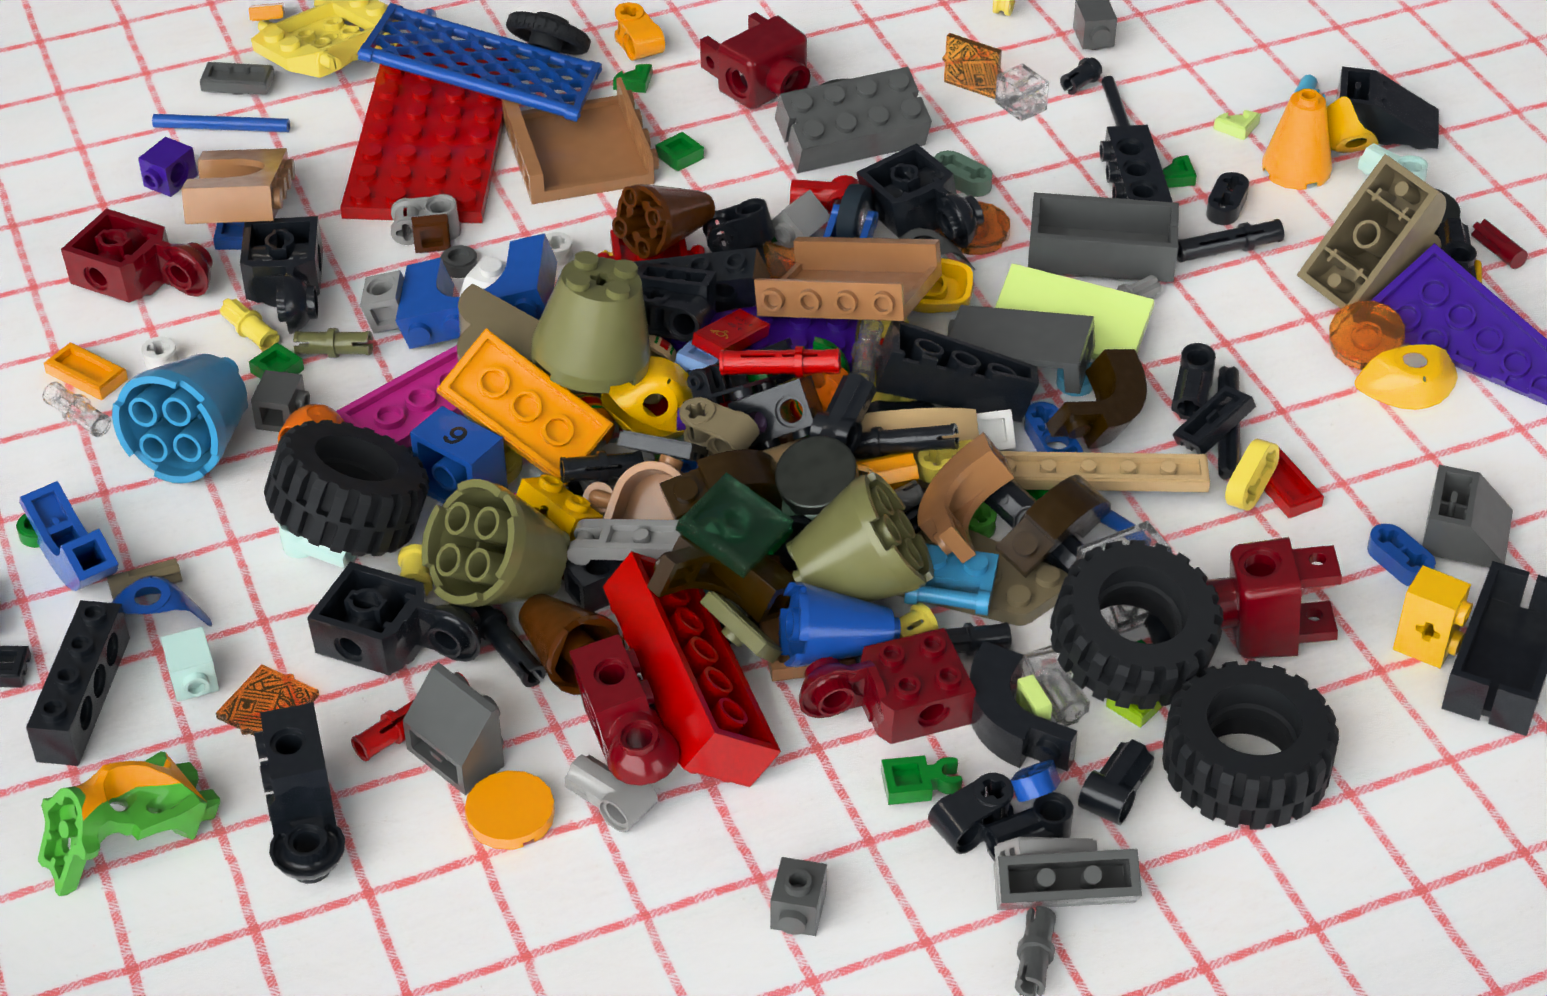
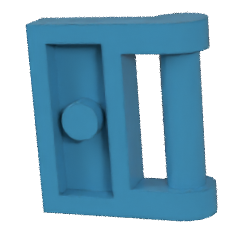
M926 544L933 564L934 578L926 582V585L920 589L905 593L904 603L914 605L919 601L975 610L977 615L988 616L998 569L999 554L975 551L976 555L962 564L953 552L946 555L938 545Z

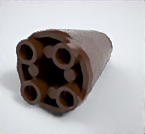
M650 184L631 185L623 189L622 195L618 200L617 217L612 221V229L616 237L623 239V242L631 252L638 255L641 259L652 258L706 225L715 215V204L709 194L699 190Z

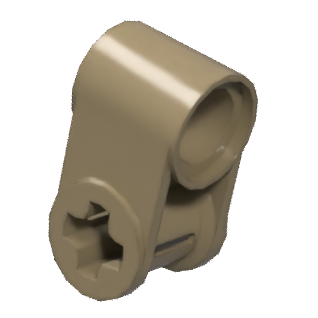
M697 397L689 399L679 409L680 419L686 426L684 442L707 447L709 456L726 451L748 449L759 436L758 425L749 415L716 404L707 398Z

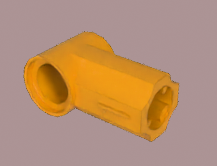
M903 452L861 461L856 460L858 471H861L862 475L875 472L893 490L912 480L918 482L919 479L918 466L912 452Z

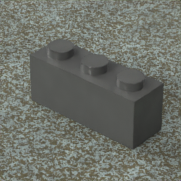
M1138 849L998 856L993 864L997 910L1036 908V906L1064 907L1135 903L1142 896Z

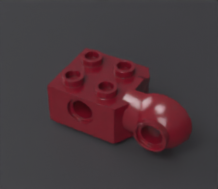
M107 208L61 248L71 284L128 303L145 295L153 294L163 284L174 286L187 295L198 297L205 294L211 281L210 268L213 265V260L209 252L202 245L194 242L187 245L171 244L168 241L165 226Z
M945 628L865 646L861 661L851 665L841 664L840 661L833 657L818 659L806 668L804 673L805 680L799 692L800 709L810 717H832L848 709L862 706L868 721L872 722L877 735L890 744L970 725L972 722L974 697L976 696V690Z
M619 634L569 651L583 707L605 757L608 769L613 776L626 784L639 786L656 783L667 777L677 766L680 757L679 743L663 727L654 707H649V705L655 703L654 696L646 678L641 680L640 676H637L638 673H641V668L634 649L626 650Z

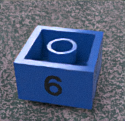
M443 406L438 408L410 432L413 457H418L421 460L430 481L427 496L444 504L451 494L458 489V483L470 479L490 481L508 489L503 437Z

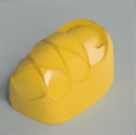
M941 258L942 276L913 311L921 313L952 312L959 310L960 305L969 306L973 293L972 269L963 262Z

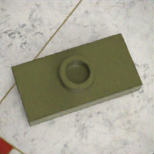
M709 591L700 601L725 626L721 631L722 634L736 646L741 648L745 644L756 656L771 663H774L781 655L782 648L728 598L714 591Z

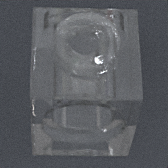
M1022 63L997 75L995 103L1022 122L1047 110L1049 81Z

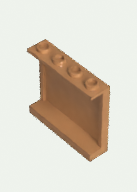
M621 77L616 78L617 95L586 100L581 111V117L577 122L538 109L521 111L519 104L502 99L504 126L531 204L621 190L636 184H654V170L659 169L658 154L655 148L650 149L649 131L647 128L642 129L643 122L640 109H635L633 92L631 89L626 90Z
M797 237L793 241L795 264L780 279L756 278L754 280L757 316L904 321L942 276L940 239Z

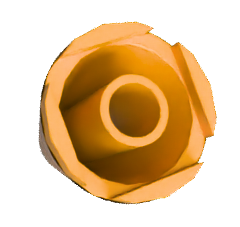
M1302 89L1291 95L1263 155V172L1266 169L1269 173V179L1273 183L1285 188L1303 190L1307 189V184L1318 182V187L1330 178L1332 158L1326 100L1314 89Z

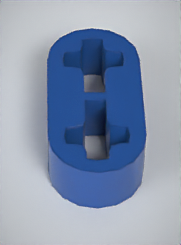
M1379 524L1372 528L1367 546L1369 555L1404 585L1410 587L1422 565L1435 569V557L1400 527L1393 524Z
M1054 760L1043 761L1017 771L1011 779L1018 802L1032 800L1051 793L1057 789L1061 782Z

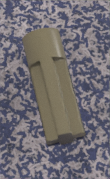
M176 558L107 577L113 600L124 588L142 577L150 575L164 577L174 584L183 580Z

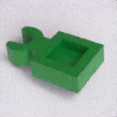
M925 755L881 760V774L888 805L932 801L933 790H938L944 794H953L962 789L961 776H946L957 774V758L945 757L932 765H927Z

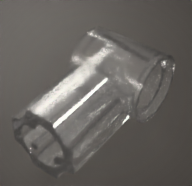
M1052 645L1023 654L1021 678L1034 674L1052 703L1051 716L1055 722L1063 723L1064 726L1078 723L1080 718L1089 712L1090 701L1082 689L1072 681V672L1066 673L1063 671L1057 661L1060 653H1056L1052 649Z

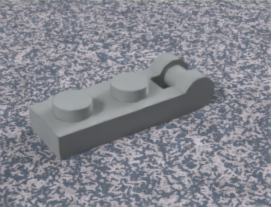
M582 519L576 525L574 531L575 539L571 541L568 547L567 558L576 565H586L590 560H624L633 551L658 559L665 552L672 551L679 536L688 534L686 521Z

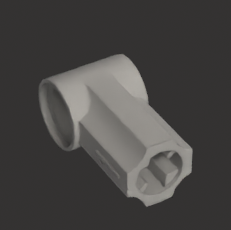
M581 754L571 763V767L565 776V787L598 807L600 814L608 825L619 832L628 831L658 801L657 793L651 784L642 786L626 784L616 779L606 764L591 755L584 756Z

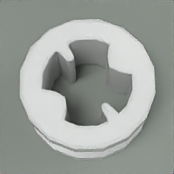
M562 232L546 234L558 261L557 266L569 263L573 258L571 237Z
M158 336L147 340L142 345L141 351L144 357V364L148 370L178 360L176 345L171 338Z

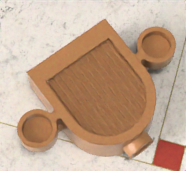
M661 454L658 461L641 462L630 467L620 476L614 488L604 482L590 484L585 489L583 497L590 502V506L604 516L603 519L674 520L661 492L659 483L684 474L681 472L684 462ZM699 516L686 520L688 534H699L710 523L722 526L721 522L714 519H705L698 523Z

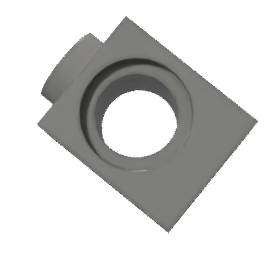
M810 189L772 219L775 238L783 245L787 252L794 249L793 241L797 237H810L829 221L830 214Z
M401 270L365 278L360 307L373 333L399 328L395 320L404 281Z

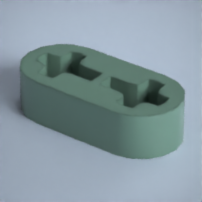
M941 151L934 156L935 159L953 173L956 190L973 197H981L990 193L993 172L987 166L955 151Z

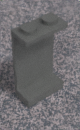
M960 305L955 320L951 319L948 325V336L1034 366L1063 369L1065 393L1080 394L1086 376L1085 371L1089 367L1095 348L1094 316Z

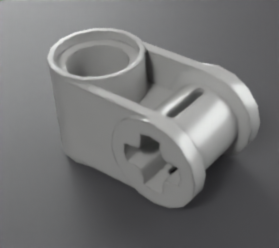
M439 194L431 197L402 198L394 202L391 207V216L394 220L391 225L393 240L402 245L414 244L411 217L439 214L448 215L450 241L456 239L460 235L461 228L455 198L447 194ZM404 208H407V216H404ZM407 226L410 227V235H407Z

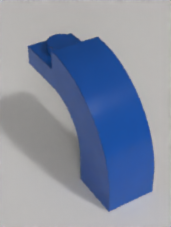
M58 481L20 497L19 503L38 536L37 543L53 570L68 588L78 591L117 572L119 564L100 529L90 533L85 530Z

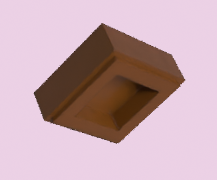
M447 214L411 217L415 253L444 251L451 247Z

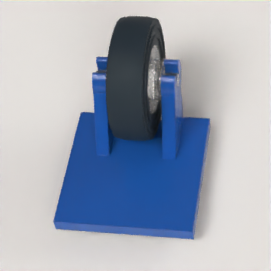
M850 184L847 187L840 205H833L823 237L873 238L874 230L878 223V212L872 211L873 194L870 187L859 184Z

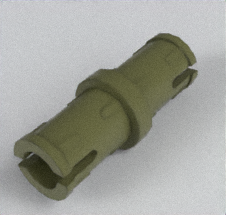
M329 328L327 332L296 331L293 342L308 343H300L299 346L293 347L296 355L327 354L329 358H338L340 354L371 355L373 344H359L358 342L367 343L368 340H373L371 331L339 332L338 328Z

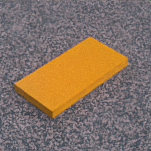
M487 328L442 381L436 391L479 425L503 437V441L507 446L543 473L555 476L560 480V457L590 456L614 425L567 388L550 380L551 376Z

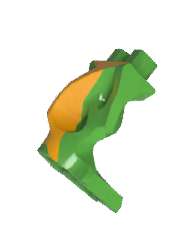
M160 751L146 761H123L105 764L86 782L78 786L61 788L53 797L43 798L41 807L45 818V828L38 862L42 867H46L51 871L55 881V892L58 896L68 895L77 889L87 860H92L98 856L100 843L107 836L113 833H121L126 836L133 835L137 840H141L162 831L173 830L174 833L193 840L196 838L201 821L215 818L220 804L219 796L213 789L197 791L196 786L199 778L195 767L190 762L175 764L166 752ZM110 804H119L125 810L116 811ZM69 838H71L70 849H69V847H68V839H69Z

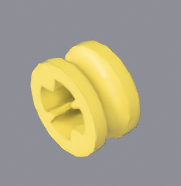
M993 0V13L998 14L1000 11H1003L1006 16H1010L1014 9L1015 0Z

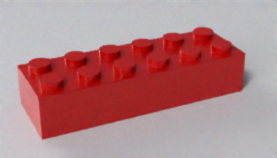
M631 551L603 585V589L609 600L610 609L615 614L621 627L624 640L629 648H633L641 668V675L643 679L646 678L649 682L655 700L654 704L663 722V727L679 743L680 757L678 763L683 770L692 774L698 773L717 778L726 783L732 782L751 787L781 753V750L727 638L721 632L722 627L718 619L700 603L706 595L704 590L686 589L658 598L647 588L655 572L654 565L657 559Z

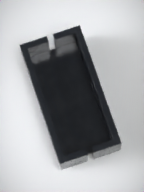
M1492 561L1451 670L1441 709L1480 721L1481 715L1489 717L1488 724L1527 736L1547 678V577L1538 575L1529 608H1522L1520 605L1530 572Z

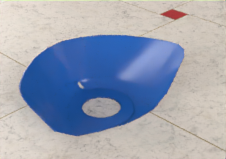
M151 575L142 577L124 588L111 602L122 604L123 612L127 614H154L171 610L190 611L208 626L212 627L211 619L176 584L164 577ZM148 594H161L160 599L151 605H140L134 600L137 597Z

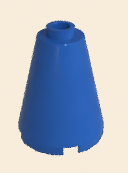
M789 582L783 596H791L789 608H781L779 615V647L782 648L781 655H788L790 658L784 662L786 667L798 668L809 666L814 661L825 657L841 660L862 656L865 646L900 638V619L894 617L891 608L803 582Z

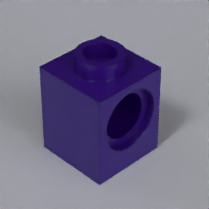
M166 136L138 158L144 187L172 197L182 188L186 179H194L198 176L193 147Z

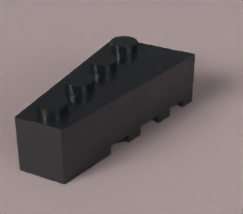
M891 321L876 359L877 392L951 408L976 409V413L1011 409L1013 421L1021 423L1039 385L1037 366L904 321Z

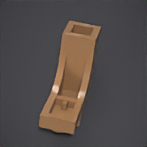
M984 432L960 449L939 470L927 487L918 508L917 521L921 530L946 555L953 552L962 564L976 555L968 533L969 523L973 514L991 494L1014 478L1007 459Z

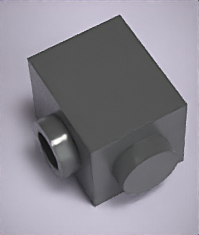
M1075 0L1073 29L1082 50L1114 47L1117 17L1109 0Z
M265 370L251 399L256 429L279 432L287 418L295 410L310 404V394L308 391H305L302 374Z
M781 857L770 900V929L781 930L792 935L805 934L816 936L826 896L827 864Z

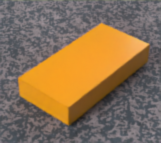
M283 2L252 5L249 7L250 20L252 21L280 19L285 14Z
M71 342L44 362L46 373L100 400H103L128 380L126 369Z

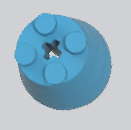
M202 353L144 371L129 380L122 388L118 400L113 403L112 408L114 430L128 456L130 457L135 454L139 460L155 471L154 477L167 482L189 483L204 477L221 460L243 413L248 408L247 391L238 373L237 364L228 357L220 358L215 355Z

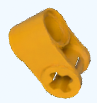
M627 2L619 4L615 8L618 29L615 31L614 38L624 49L631 61L664 52L665 39L663 32L648 16L642 6Z

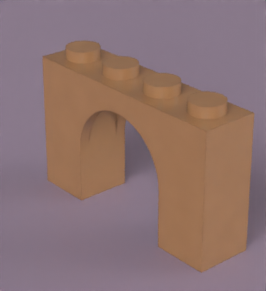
M287 148L202 151L198 158L199 178L186 179L181 188L185 224L274 221L278 209L283 208V199H287V190L291 189V180H295L294 159H288Z

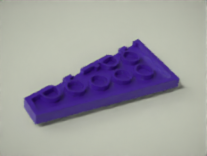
M1435 243L1352 317L1354 324L1403 345H1436L1445 349L1455 367L1547 405V339Z

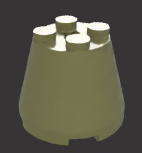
M580 251L575 254L573 261L564 266L533 332L530 352L532 362L539 363L546 371L551 373L550 380L552 382L580 392L609 393L610 386L622 385L628 382L635 386L646 376L651 348L642 281L637 273L638 266L636 263L625 259L617 261L598 257L593 252Z
M875 472L868 475H860L852 480L794 539L786 543L787 550L798 568L793 571L795 582L807 583L868 602L916 591L934 578V569L922 535H915L911 522L902 511L905 509V505L891 486Z
M470 479L458 483V489L451 494L442 506L435 505L423 534L422 565L429 567L430 576L436 587L433 592L442 600L464 607H480L527 601L530 597L537 594L553 596L560 590L561 578L567 562L570 537L557 524L513 492L497 483L482 479Z

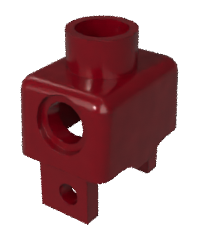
M757 12L748 15V30L721 44L709 36L700 39L701 68L718 78L720 92L747 108H757L779 97L781 93L805 89L810 83L811 75L810 70L807 68V37L779 15L766 19Z
M1289 537L1238 544L1230 552V576L1227 578L1207 579L1206 581L1207 586L1213 585L1220 598L1217 605H1220L1223 609L1224 619L1221 629L1233 628L1237 650L1244 658L1298 656L1299 643L1337 640L1338 629L1330 601L1301 603V588L1341 585L1342 574L1334 545L1292 549ZM1313 562H1320V563H1323V564H1322V565H1314V564H1312V563H1313ZM1310 617H1316V618H1319L1320 620L1312 621V620H1310V619H1308V618H1310Z

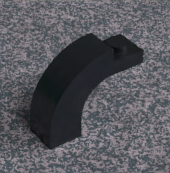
M984 641L973 659L970 671V680L976 690L971 722L976 735L992 753L1013 766L1021 768L1026 757H1030L1039 762L1054 760L1057 768L1068 772L1075 757L1078 731L1041 718L1023 709L1013 696L1017 691V681L1022 676L1024 655Z

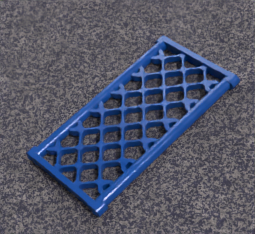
M393 3L388 5L387 10L357 53L358 60L378 63L563 116L564 119L577 122L581 117L582 108L595 81L602 72V63L586 61L405 9L403 6ZM419 27H423L433 31H422L419 29ZM399 30H409L412 33H402ZM454 36L465 40H454L451 37ZM431 39H440L444 42L437 43L433 42ZM411 41H420L423 44L416 45L411 43ZM399 43L403 46L395 47L390 44ZM376 45H378V46L382 47L383 49L379 50V49H376L375 47H376ZM486 45V46L493 47V48H496V49L488 50V49L484 48L483 46ZM466 48H472V49H474V50H476V51H474V52H468V51H465L464 49H466ZM451 50L455 54H447L444 51ZM430 52L436 56H426L423 53ZM517 54V55H520V56H524V57H527L528 59H520V58L516 57L515 55ZM400 55H412L415 57V59L407 58ZM502 57L509 61H499L496 58ZM476 60H486L488 63H479ZM455 62H465L468 65L461 66ZM436 64H444V65H446L448 68L445 69V68H442V67H439V66H435V65H436ZM548 64H552L562 68H551L550 66H548ZM528 67H538L541 70L535 71ZM508 69H517L521 72L513 73ZM497 71L501 75H492L489 72ZM475 73L480 75L481 78L473 77L466 74ZM580 73L587 74V78L580 75ZM561 76H569L573 79L565 80ZM549 78L554 82H545L542 79ZM527 80L534 84H524L521 81ZM500 83H510L514 87H508L505 85H501ZM574 88H582V89H581V91H576ZM554 90H563L566 93L558 94ZM542 92L546 94L547 97H543L533 93ZM564 102H575V103H574V105H571V104H567V103H564Z

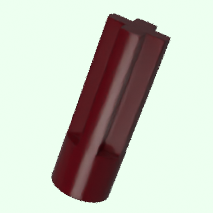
M1483 219L1481 223L1476 222L1472 226L1475 230L1471 233V236L1512 269H1517L1526 262L1528 257L1527 251L1488 220Z

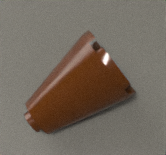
M537 594L530 597L523 604L519 612V623L550 680L561 691L572 695H580L569 651L616 634L620 636L618 626L608 617L547 594ZM620 636L622 643L625 647L624 638Z

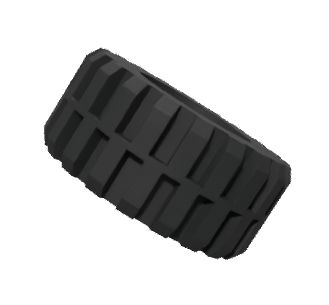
M321 420L319 423L308 421L300 426H294L280 438L264 487V495L269 511L274 514L275 520L281 526L286 525L289 532L295 536H302L308 539V543L317 547L319 545L328 547L330 551L340 554L344 551L351 553L352 556L363 557L365 554L382 556L386 552L392 553L397 551L412 539L430 488V481L421 460L418 457H413L411 450L404 445L396 444L395 439L387 435L381 436L374 433L375 430L367 427H355L352 423L347 422L338 424L333 423L332 420Z
M1131 540L1129 545H1123L1122 541L1110 542L1106 544L1104 551L1101 547H1095L1086 552L1084 559L1077 560L1070 568L1068 576L1064 579L1051 616L1050 629L1052 630L1050 640L1052 649L1056 653H1060L1057 661L1063 671L1066 673L1071 671L1074 674L1072 681L1082 690L1085 687L1092 690V696L1103 702L1107 698L1116 701L1115 706L1128 709L1130 704H1138V708L1141 710L1154 709L1158 701L1161 706L1171 704L1175 693L1181 690L1182 684L1194 675L1199 678V673L1208 668L1222 635L1221 625L1224 619L1223 609L1220 605H1217L1220 598L1213 585H1206L1208 577L1199 567L1195 569L1189 565V558L1180 552L1177 556L1168 552L1167 546L1158 543L1155 544V547L1147 546L1144 540ZM1115 605H1130L1144 609L1164 624L1171 639L1156 644L1131 641L1119 635L1107 624L1101 614V610Z
M1237 661L1225 662L1222 664V668L1219 669L1211 666L1202 670L1199 673V678L1194 675L1182 684L1181 690L1175 693L1171 701L1162 756L1163 768L1168 773L1167 779L1176 792L1181 791L1180 798L1192 809L1195 806L1199 807L1201 815L1212 821L1216 817L1224 820L1226 826L1238 828V824L1250 825V830L1264 829L1266 824H1273L1274 828L1289 824L1291 817L1295 820L1300 819L1311 811V807L1318 805L1325 795L1326 788L1329 786L1339 741V729L1335 725L1336 717L1329 705H1325L1326 699L1316 688L1312 690L1308 688L1309 683L1307 680L1297 674L1294 677L1286 674L1285 668L1273 665V668L1263 667L1261 662L1249 661L1247 665H1238ZM1229 734L1254 735L1271 742L1281 752L1270 755L1246 754L1228 747L1218 738Z

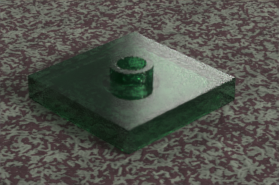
M726 472L678 521L675 530L744 579L791 529L794 520Z

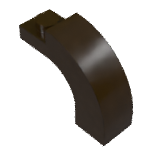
M1104 349L1085 371L1094 391L1096 401L1065 402L1046 423L1051 437L1076 439L1083 436L1087 448L1093 449L1105 446L1119 436L1140 413L1146 401V377L1135 349Z
M732 450L710 455L696 460L698 468L659 483L661 492L674 520L686 521L716 508L730 505L739 495L749 496L754 513L773 516L782 512L783 499L775 482L777 463L771 455L759 450Z
M1070 476L1038 499L1025 512V517L996 545V550L1026 578L1070 535L1076 532L1080 537L1084 538L1111 511V503L1082 476Z
M686 534L678 537L672 551L665 552L657 559L654 565L655 572L647 588L658 598L693 588L714 591L736 603L759 624L779 617L780 609L789 607L791 596L783 595L789 582H795L793 575L777 562L749 546L714 535Z

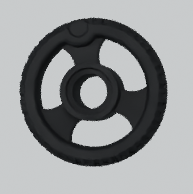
M516 11L509 14L506 22L507 29L513 35L534 46L570 55L585 54L590 47L591 40L586 33L570 25L568 20L555 14L541 11L537 13Z

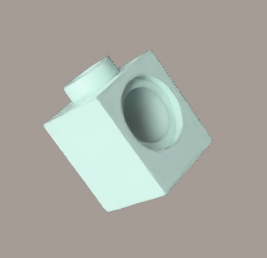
M203 626L160 637L177 702L219 691L214 663Z

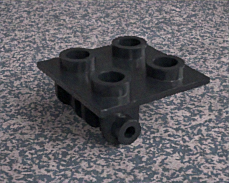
M719 363L691 371L687 378V385L691 389L693 398H707L716 404L724 403L723 396L725 402L750 396L754 392L759 393L776 387V379L791 374H777L749 382L747 374L720 375Z

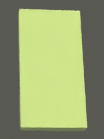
M1012 263L995 308L1094 316L1095 348L1091 359L1096 360L1104 349H1135L1136 353H1138L1154 308V299Z

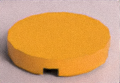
M509 770L491 774L476 783L467 795L464 808L467 825L479 842L495 849L509 850L524 847L523 843L533 838L534 842L544 837L553 824L555 804L551 790L539 777L524 771Z

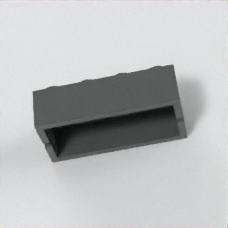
M909 67L779 94L775 120L784 143L788 142L787 150L796 172L802 173L897 152L916 143L924 146L932 120L922 97H917L919 90Z
M1034 192L1028 267L1049 273L1110 277L1114 279L1141 280L1149 275L1157 277L1158 282H1174L1178 252L1179 203Z

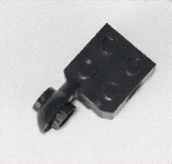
M917 143L856 172L859 185H865L872 190V211L878 212V220L898 238L909 230L918 227L933 231L940 228L948 239L953 240L961 248H965L973 241L978 226L984 223L983 211L978 201L972 195L962 197L957 194L953 173Z
M318 216L244 222L240 268L246 299L277 307L278 320L286 322L289 334H293L301 330L310 319H318L317 296L320 295L323 246Z
M351 561L307 617L315 653L386 675H391L402 669L406 664L411 663L423 647L435 650L452 660L463 662L474 660L481 650L482 635L479 629L481 618L473 607H464L452 603L439 606L429 604L426 599L424 583Z
M314 702L261 712L260 717L263 731L254 732L259 759L266 757L268 759L260 762L264 793L273 791V794L266 795L274 835L270 842L269 855L277 869L286 876L305 884L317 883L326 878L330 871L337 866L345 850V837L341 829L336 825Z

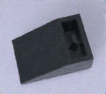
M1342 66L1336 100L1346 96L1351 100L1358 120L1365 129L1371 131L1376 136L1379 144L1409 145L1416 149H1438V108L1377 70ZM1357 138V139H1353V140H1351V141H1356V140H1358V139H1359V140H1367V139H1365V138Z

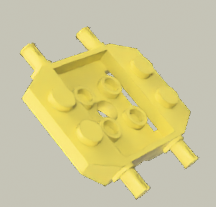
M314 0L315 7L277 23H272L269 20H260L258 23L260 32L251 38L253 50L288 71L321 78L344 68L352 61L358 60V50L365 43L387 10L388 5L379 0ZM349 21V22L353 23L354 25L349 26V25L345 24L344 22ZM391 43L390 45L396 46L398 43ZM376 45V47H375L376 49H379V50L383 49L382 47H380V46H378V45Z

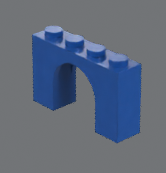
M545 233L510 241L504 272L493 284L484 289L538 320L554 289L558 263ZM441 257L406 266L395 321L409 349L460 337L458 313L460 297H453L455 285Z

